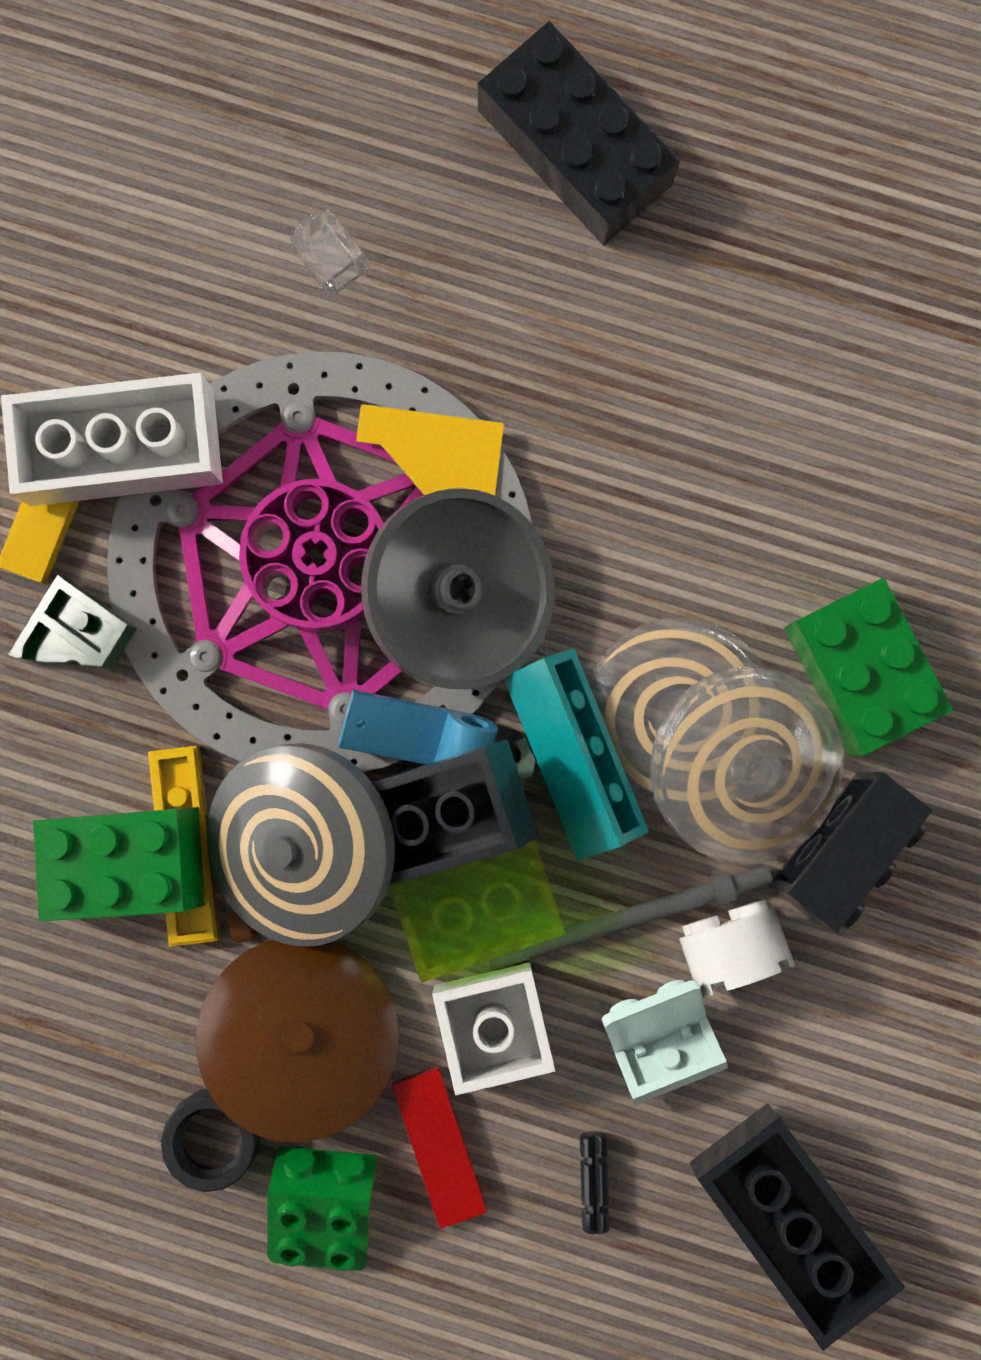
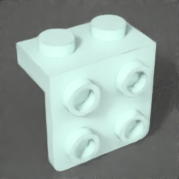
M683 980L671 981L660 987L655 995L640 1001L628 999L617 1003L610 1009V1013L602 1017V1022L635 1105L728 1068L724 1054L706 1017L702 992L696 980L687 982Z

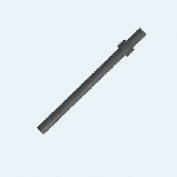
M767 865L732 876L728 872L709 877V883L488 951L486 954L490 968L494 971L712 902H716L719 906L735 901L738 894L773 884L770 870Z

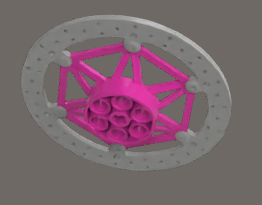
M315 351L265 359L234 370L210 383L214 390L218 437L247 418L274 407H280L282 423L222 471L223 484L203 486L196 493L194 492L192 496L177 490L119 496L113 514L108 542L107 575L112 610L137 627L136 632L124 650L138 677L150 694L178 724L213 749L240 762L258 751L289 743L313 744L334 751L350 762L356 759L357 764L355 766L362 772L384 768L403 761L342 749L338 747V741L352 690L376 694L403 672L392 662H389L363 685H358L362 619L365 618L362 605L361 586L352 583L351 574L358 564L365 562L368 549L375 535L384 524L371 502L416 485L406 474L359 491L338 483L319 444L318 439L320 437H325L395 464L397 463L381 445L357 442V432L316 417L314 403L316 400H342L379 407L480 419L446 389L426 377L400 365L370 356L345 352ZM298 387L299 392L297 394H290L291 388ZM287 443L280 488L267 495L256 507L211 505V501L279 446ZM302 445H305L320 479L296 481ZM501 447L495 496L518 509L532 524L527 500L518 476ZM417 486L400 508L406 503L424 495ZM514 494L515 497L510 498L509 495ZM161 497L160 505L153 506V500ZM310 498L320 500L322 502V509L315 518L303 520L298 517V509L302 502ZM354 515L364 516L369 522L367 530L358 537H350L343 532L345 522ZM209 521H246L240 544L213 526ZM163 524L179 528L196 634L195 638L197 641L184 653H180L169 632L158 594L156 575L157 546L160 529ZM271 529L281 530L283 533L281 545L273 551L261 550L260 541L263 534ZM199 535H203L240 561V568L245 582L215 630H211L197 541ZM318 547L322 552L325 548H328L323 553L327 560L324 565L317 567L313 562L309 567L307 566L312 561L311 556L308 554L312 549ZM284 576L289 578L291 581L289 594L281 600H271L268 596V587L271 581L277 577ZM325 593L335 595L338 600L336 611L326 618L315 616L313 611L315 600ZM253 598L270 614L268 620L227 640ZM290 626L300 631L326 685V691L316 690L236 660L235 654ZM339 630L346 632L342 683H340L319 639V635L322 633ZM220 669L329 710L330 729L327 731L301 730L263 721L225 701L209 688L206 682ZM186 670L188 678L185 681H181L179 675L182 671ZM499 682L481 688L466 690L434 686L415 702L436 707L445 706L446 709L473 714L480 708ZM165 688L167 689L166 694L163 693ZM475 690L479 692V695L476 697L472 694ZM197 704L200 706L198 710L195 708ZM230 713L233 714L231 719L228 718ZM217 734L220 735V739L218 740L216 739ZM287 735H291L289 741L286 740ZM253 738H256L255 744L252 743Z

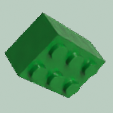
M884 577L783 627L849 756L866 755L954 711Z
M199 807L33 821L39 922L184 912L205 906Z

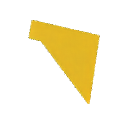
M361 405L356 441L381 445L424 495L454 488L475 489L495 495L504 428L503 423Z

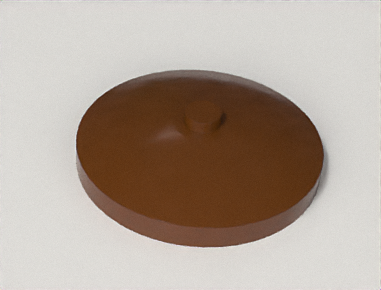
M269 940L244 952L223 970L212 985L203 1003L196 1032V1051L200 1073L208 1092L218 1107L232 1121L245 1130L266 1139L290 1143L313 1141L331 1136L347 1128L362 1117L373 1106L387 1085L394 1068L398 1049L397 1014L393 1000L382 978L359 954L335 941L306 947Z

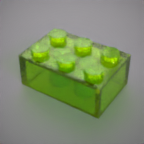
M535 839L518 850L389 885L421 983L566 935Z

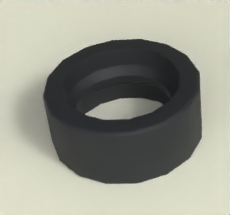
M207 1089L197 1091L178 1105L165 1122L161 1137L163 1161L172 1177L185 1187L201 1192L224 1190L239 1181L257 1156L262 1138L237 1124L240 1130L241 1143L237 1155L231 1162L222 1167L209 1168L199 1165L190 1158L183 1144L185 1125L192 1116L201 1111L211 1109L222 1111L212 1099Z

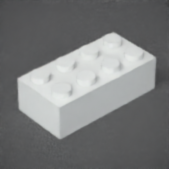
M202 373L1 395L10 495L29 506L223 484L214 390Z

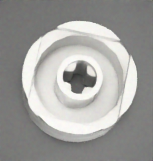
M765 900L729 910L731 920L721 924L717 915L682 926L685 936L679 938L692 978L698 982L701 989L702 997L714 995L710 984L713 985L714 989L725 986L728 991L782 972L781 968H792L795 966L775 908H768Z

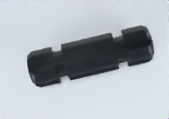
M588 1131L580 1135L581 1157H584L580 1161L582 1205L585 1206L582 1208L583 1231L587 1234H605L610 1229L608 1208L605 1207L609 1205L607 1160L604 1159V1157L608 1156L607 1138L603 1132Z

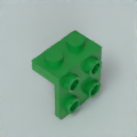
M279 1146L267 1192L268 1259L273 1263L290 1267L308 1266L329 1268L336 1271L364 1270L368 1258L370 1206L376 1174L377 1155Z

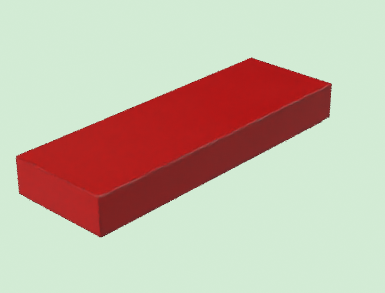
M439 1065L393 1081L392 1088L439 1228L442 1229L487 1213V1205Z

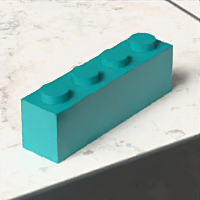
M575 649L542 658L505 678L504 681L510 693L512 703L516 708L529 745L535 755L548 792L552 797L566 837L571 844L577 861L621 847L648 833L649 830Z

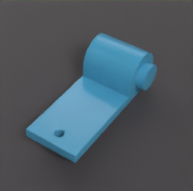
M352 690L338 747L410 762L429 764L493 744L499 729L494 722L478 715Z

